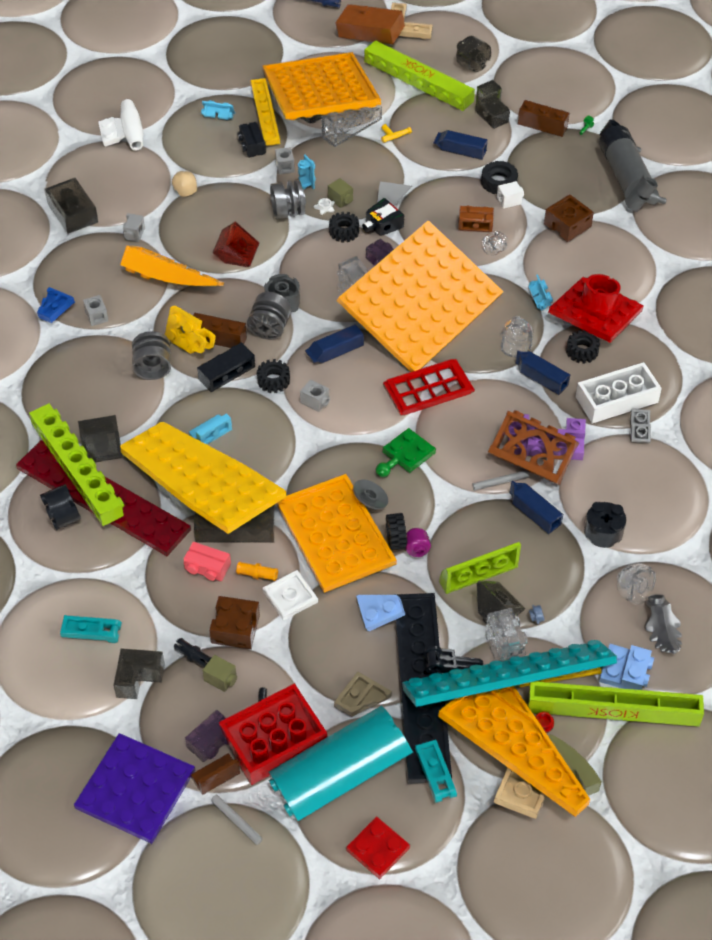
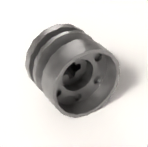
M300 180L294 181V187L292 182L288 181L287 189L284 188L282 182L270 185L271 203L276 219L287 218L289 209L293 216L297 215V210L299 215L305 214L306 199Z
M262 292L257 296L247 319L248 328L253 334L263 339L272 340L279 338L291 313L290 303L277 293Z
M151 331L141 333L134 338L132 342L133 372L142 379L157 380L169 374L171 370L170 340L167 336Z

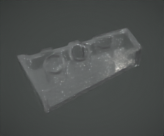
M376 105L374 108L363 107L359 110L350 109L342 113L331 112L327 115H321L322 138L333 147L340 145L382 119V106Z

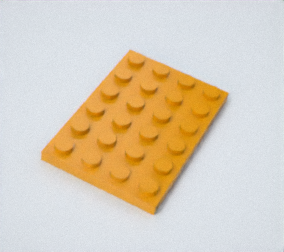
M347 474L287 495L276 503L324 593L397 565L394 554L367 508L354 495L353 484Z

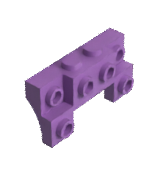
M524 414V418L529 420V415ZM567 418L566 429H558L557 433L565 435V433L571 434L576 437L575 441L579 443L571 460H583L586 419ZM513 422L509 426V432L513 437L517 436L514 432V427L516 430L522 428L519 422ZM527 425V431L535 429ZM547 434V436L549 437L550 441H552V440L555 438V437H553V436ZM540 436L521 441L526 448L527 456H535L540 453L547 454ZM558 442L557 448L563 449L559 452H554V455L560 456L565 454L567 445L564 442ZM515 445L518 449L514 453L516 455L521 454L522 449L519 445Z

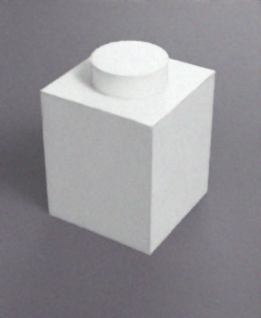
M517 181L498 186L497 199L503 209L522 204L524 191Z

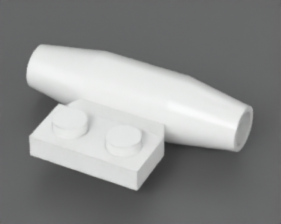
M125 99L121 102L120 118L111 117L98 122L104 147L118 143L124 137H126L131 149L140 150L143 147V128L140 115L132 100Z

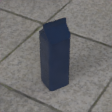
M446 130L442 133L438 132L433 144H436L443 151L483 160L487 151L488 139Z
M354 324L314 341L305 352L313 362L324 363L364 346V335L357 325Z
M517 351L515 364L518 365L520 373L558 395L568 387L571 374L530 351Z
M511 481L509 493L512 495V504L548 534L562 524L563 513L528 484Z

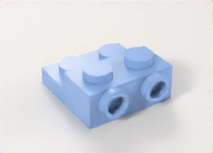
M610 644L609 649L617 655V664L603 666L599 682L622 689L642 690V686L647 687L650 675L646 674L647 669H652L654 657H650L652 651L633 645L628 649Z

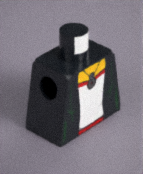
M383 198L367 210L366 222L362 224V227L366 233L374 230L379 236H383L404 228L405 215L386 198Z

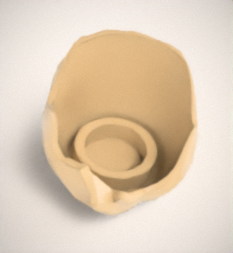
M179 171L173 176V188L180 196H190L197 191V181L192 172Z

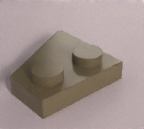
M357 672L334 701V707L353 717L389 699L392 696V691Z

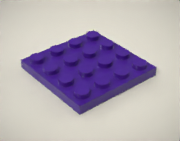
M119 733L74 803V808L152 844L190 781L191 774L195 772V766Z

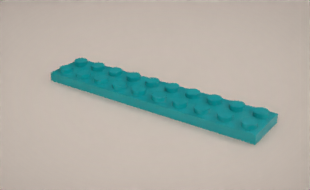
M590 640L585 644H571L566 648H552L547 652H533L523 657L514 656L505 661L496 660L486 665H472L467 669H453L448 673H434L429 677L411 678L409 681L402 682L404 692L413 704L418 707L617 664V655L601 641Z

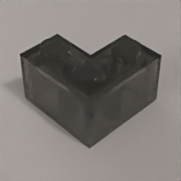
M494 80L477 86L475 112L494 129L509 122L510 109L501 102V86Z
M121 648L113 685L116 698L138 699L141 681L162 683L165 667L163 651Z

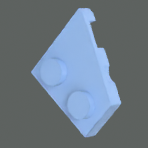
M398 595L356 596L365 628L368 631H372L405 616L404 608Z

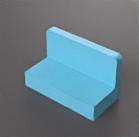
M227 413L223 416L218 414L189 431V435L205 444H209L232 430L231 417Z

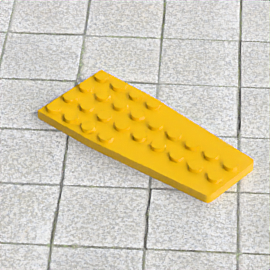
M165 422L158 423L120 446L121 453L187 507L227 534L286 497V490L245 464Z

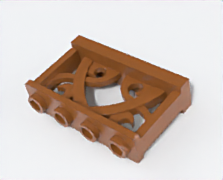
M514 410L513 413L507 411V415L488 452L560 485L570 460L579 445L575 441L576 437L565 433V435L557 433V428L550 425L546 428L541 425V421L532 417L528 420L519 411ZM513 422H519L522 428L516 430L514 427V432L517 436L513 437L509 432V426ZM527 425L535 429L527 431ZM506 434L511 440L502 449H499ZM547 434H549V435H551V436H553V437H555V438H554L552 441H550V439H549V437L547 436ZM540 436L547 454L540 453L533 456L529 462L526 461L527 451L521 441ZM564 442L567 445L566 453L560 456L554 455V452H559L563 449L557 448V443ZM515 445L520 446L522 449L521 454L516 455L514 453L518 449ZM539 458H547V460H543V465H538L537 460ZM555 459L563 460L557 474L553 473Z

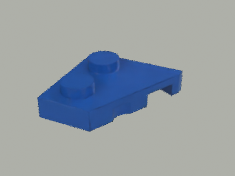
M49 287L47 289L48 295L46 298H43L42 305L39 307L37 314L40 319L52 323L73 305L75 300L72 296Z

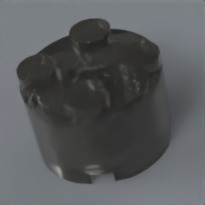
M473 35L468 36L457 44V63L473 72H479L485 68L486 61H489L491 58V47Z

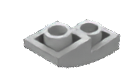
M631 409V442L650 443V410Z

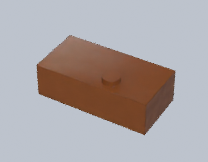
M351 4L346 6L335 22L339 38L370 42L376 40L386 44H394L405 27L401 10Z

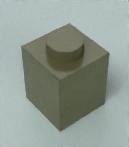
M339 178L328 185V198L342 208L353 201V188Z
M214 655L203 669L204 681L226 692L229 686L232 687L237 680L236 666Z

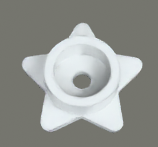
M322 198L318 204L314 205V208L320 210L321 215L326 212L333 213L334 209L332 206L334 201Z

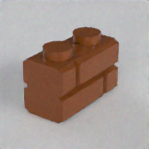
M460 206L459 230L492 232L494 208L486 206Z

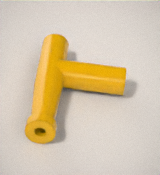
M383 124L381 129L386 135L381 137L382 143L412 133V130L408 127L393 133L386 124Z

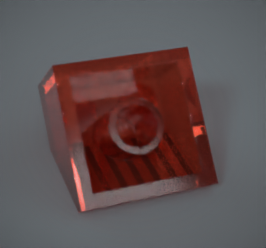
M235 221L222 229L212 253L226 264L250 267L259 242Z

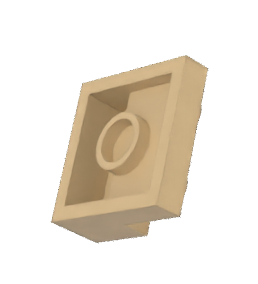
M507 768L494 803L536 819L546 795Z

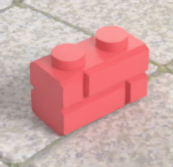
M196 542L191 544L189 551H187L184 557V567L189 573L204 575L211 581L215 579L222 581L231 565L229 553Z

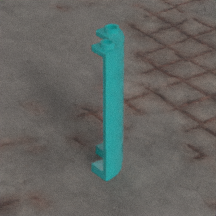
M381 705L269 771L272 777L269 783L275 792L279 790L284 797L286 804L283 806L289 817L294 815L297 821L413 753L399 727L397 728L391 715Z

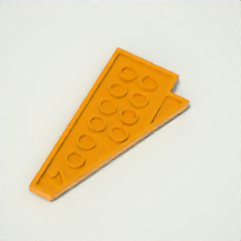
M515 686L455 698L439 710V718L576 817L589 805L590 797Z

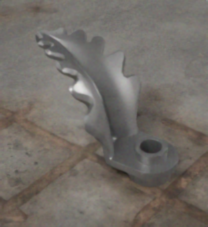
M650 595L646 603L651 609V615L645 625L647 631L653 632L650 636V641H658L655 647L660 648V651L676 654L680 651V645H682V642L677 639L681 638L682 634L675 629L680 627V620L672 613L671 603L665 600L664 595Z

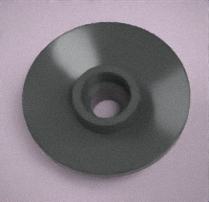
M361 479L353 485L354 495L365 506L375 510H381L387 506L388 496L376 483Z

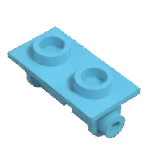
M211 100L202 101L204 109L202 108L201 115H204V117L215 118L216 113H218V119H233V114H235L233 105L229 103H216Z
M304 155V160H300L298 163V180H300L303 189H306L308 186L315 189V163L306 155Z
M537 274L538 280L531 281L528 287L534 297L536 307L544 310L547 306H551L553 298L550 292L546 293L545 291L548 289L545 280H540Z

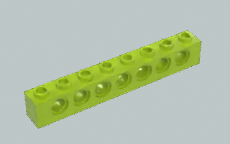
M48 403L29 412L32 426L101 525L105 526L123 517V501L120 497L114 495L115 492L112 485L105 482V477L101 471H97L94 460L87 457V452L83 445L79 446L76 435L69 432V426L66 421L62 422L58 410L53 409Z

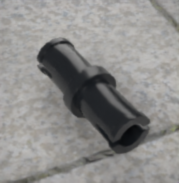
M179 638L176 641L181 645L174 644L175 650L187 656L190 662L194 661L203 668L208 664L206 662H209L212 658L203 653L200 647L191 645L183 638Z

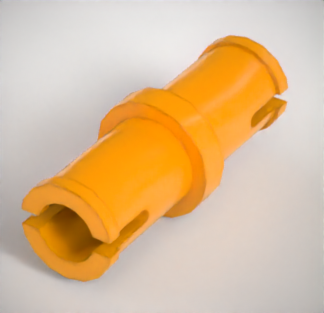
M239 561L236 573L252 576L257 580L263 578L276 581L278 568L264 567L259 563L254 565Z

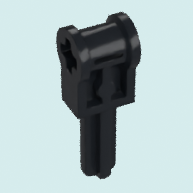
M431 646L423 651L427 660L426 672L430 674L448 673L453 669H467L472 665H483V660L480 658L455 656V650Z

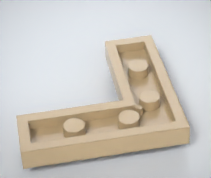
M392 2L391 9L401 10L405 19L407 4ZM404 22L405 27L399 34V36L408 38L431 39L433 25Z

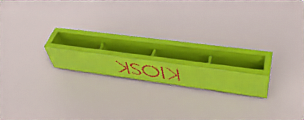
M376 40L364 49L365 63L462 111L474 102V88Z
M536 681L530 682L528 692V707L532 713L547 712L552 715L700 727L704 716L703 695Z

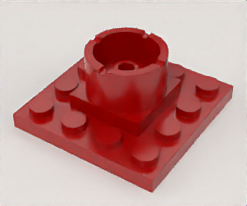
M594 274L588 278L582 277L549 307L548 313L611 343L643 311L644 305L623 296L620 293L621 286L614 278L611 279L610 276L603 274Z

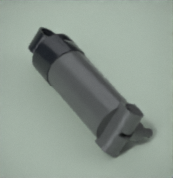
M610 119L600 132L599 145L626 197L624 200L626 205L632 211L638 212L644 203L652 205L656 203L665 204L667 199L659 196L656 189L658 184L654 178H651L640 155L641 147L636 146L628 128Z

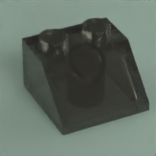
M116 415L78 421L81 443L89 459L92 458L94 462L123 458Z

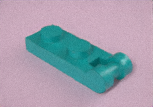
M64 615L60 634L61 637L105 640L110 643H117L119 639L118 631L121 629L122 622L117 619Z
M433 740L416 745L415 751L431 789L434 802H441L446 797L450 799L457 797L456 788L437 741ZM445 783L446 788L440 790L438 785Z

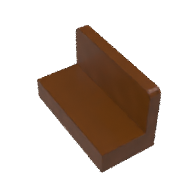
M227 753L191 774V779L201 794L204 795L240 774L239 761L237 759L233 760L231 755Z

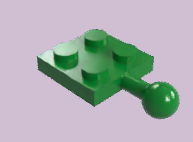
M408 428L383 447L382 452L391 460L387 463H379L375 469L376 474L382 478L387 477L391 472V468L397 464L411 473L436 453V448Z

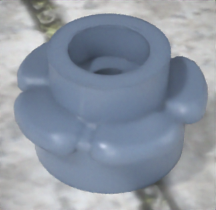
M532 605L533 609L529 610L532 622L536 621L539 624V622L545 621L541 605Z

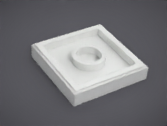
M298 570L263 587V593L283 621L318 603L317 596Z

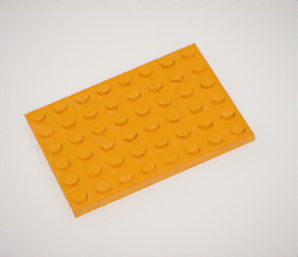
M353 52L263 65V72L285 119L309 118L318 114L342 113L345 110H359L363 107L374 108L376 105H381L380 96Z
M428 220L339 296L337 302L412 372L422 369L501 296L504 291Z

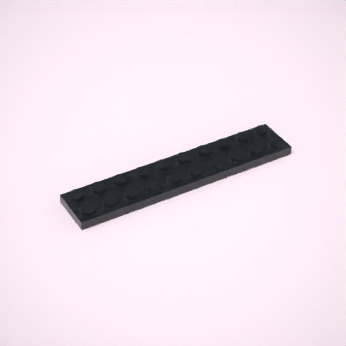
M435 593L394 594L400 597L405 616L396 619L404 737L413 753L406 756L408 784L428 783L415 751V746L433 740L437 741L452 778L447 723L438 717L439 710L445 706V701L416 707L404 692L402 682L409 681L411 678H424L431 675L426 672L427 660L423 651L431 646L440 647Z

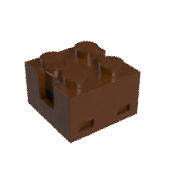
M569 194L546 209L544 225L551 230L558 231L560 237L568 242L592 227L594 212Z
M218 596L216 619H212L209 630L211 644L252 649L260 617L259 602Z

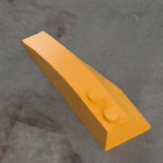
M127 245L120 264L126 267V271L141 273L140 276L146 279L154 278L165 282L193 286L224 285V282L206 274L200 275V271L191 268L186 269V265L176 263L173 259L140 246Z

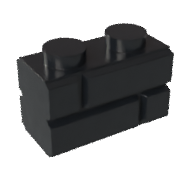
M251 122L239 125L237 138L239 142L241 141L242 152H246L249 158L256 155H265L266 143L258 123Z

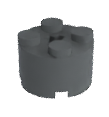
M277 274L270 277L269 281L264 285V291L274 292L283 296L290 303L291 312H296L300 305V285L298 280L294 277L293 279L290 278L287 274Z

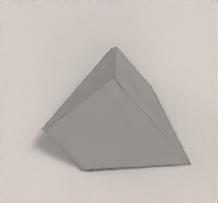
M380 182L377 202L386 198L395 206L412 186Z

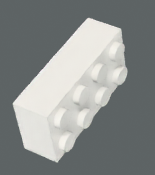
M643 362L579 382L576 399L593 424L630 412L631 409H640L658 403L662 388Z

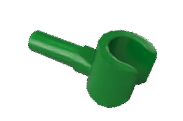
M590 115L585 117L583 121L585 126L579 132L580 135L589 127L592 128L594 126L593 117Z

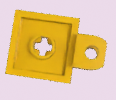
M175 305L170 307L165 336H167L171 343L190 354L194 352L203 353L205 348L212 349L214 347L216 338L211 331L206 328L201 329L202 321Z

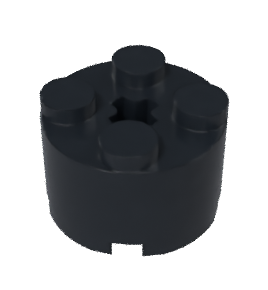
M66 484L40 494L43 504L47 505L45 506L49 518L52 519L51 521L56 530L81 519Z
M594 502L587 512L584 527L586 538L588 537L595 546L609 548L614 546L615 543L620 542L623 538L627 521L624 508L619 504L610 502Z

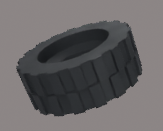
M490 162L482 169L481 184L487 192L497 194L499 185L518 180L517 168L509 162ZM494 175H503L508 179L499 181L491 177Z

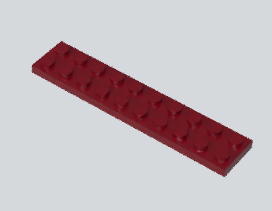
M40 440L16 464L18 470L50 489L66 484L74 503L93 513L44 441ZM105 477V482L112 485L115 492L114 495L120 497L124 504L122 508L124 516L110 524L165 556H168L191 531V525Z

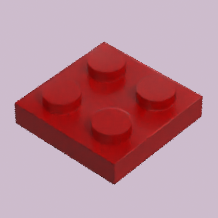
M376 816L346 847V851L380 880L410 849V844Z

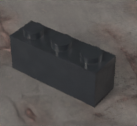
M241 342L197 367L198 380L210 392H213L255 368V355Z

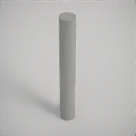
M525 470L472 483L474 491L508 483L512 480L528 478L529 473Z
M217 794L211 798V801L256 845L261 843L263 838Z

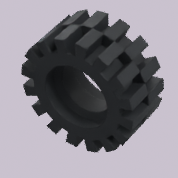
M341 212V214L336 213V216L332 215V218L329 219V234L332 239L336 238L337 242L341 240L342 243H344V240H347V242H350V239L352 241L355 240V237L357 238L359 234L358 217H355L353 213L350 215V212H347V214H344V212Z
M577 330V334L574 331L572 335H569L566 347L567 356L571 357L573 361L577 359V363L582 361L583 364H586V361L590 363L592 360H595L600 347L599 338L595 335L592 336L591 333H586L587 331L583 330V333H581V330ZM578 345H585L589 348H580Z
M273 359V362L266 360L267 363L263 361L257 370V383L263 391L268 389V393H271L272 390L274 393H277V390L282 392L283 388L286 389L290 384L289 367L285 362L282 364V360H278V362H276V359ZM271 374L280 375V376L277 377V378H269V377H267L268 375H271Z
M403 513L387 514L386 532L389 548L391 550L403 549L407 545Z

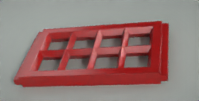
M450 359L387 379L383 382L400 415L414 413L469 395L475 391L457 359ZM450 368L454 377L443 379L439 371ZM436 373L440 381L429 384L425 376ZM421 377L425 386L415 389L411 380ZM457 380L462 388L451 392L446 383ZM407 382L411 390L400 393L396 385ZM443 385L447 393L436 396L432 388ZM429 390L433 398L422 401L418 392ZM414 394L418 403L407 406L403 397Z

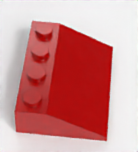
M295 683L219 722L236 759L239 761L242 771L251 785L270 776L269 771L327 738V731Z

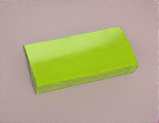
M516 542L444 569L439 579L444 592L448 594L518 568L521 543Z

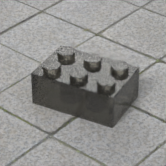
M76 178L45 188L47 204L67 234L98 223L96 207Z

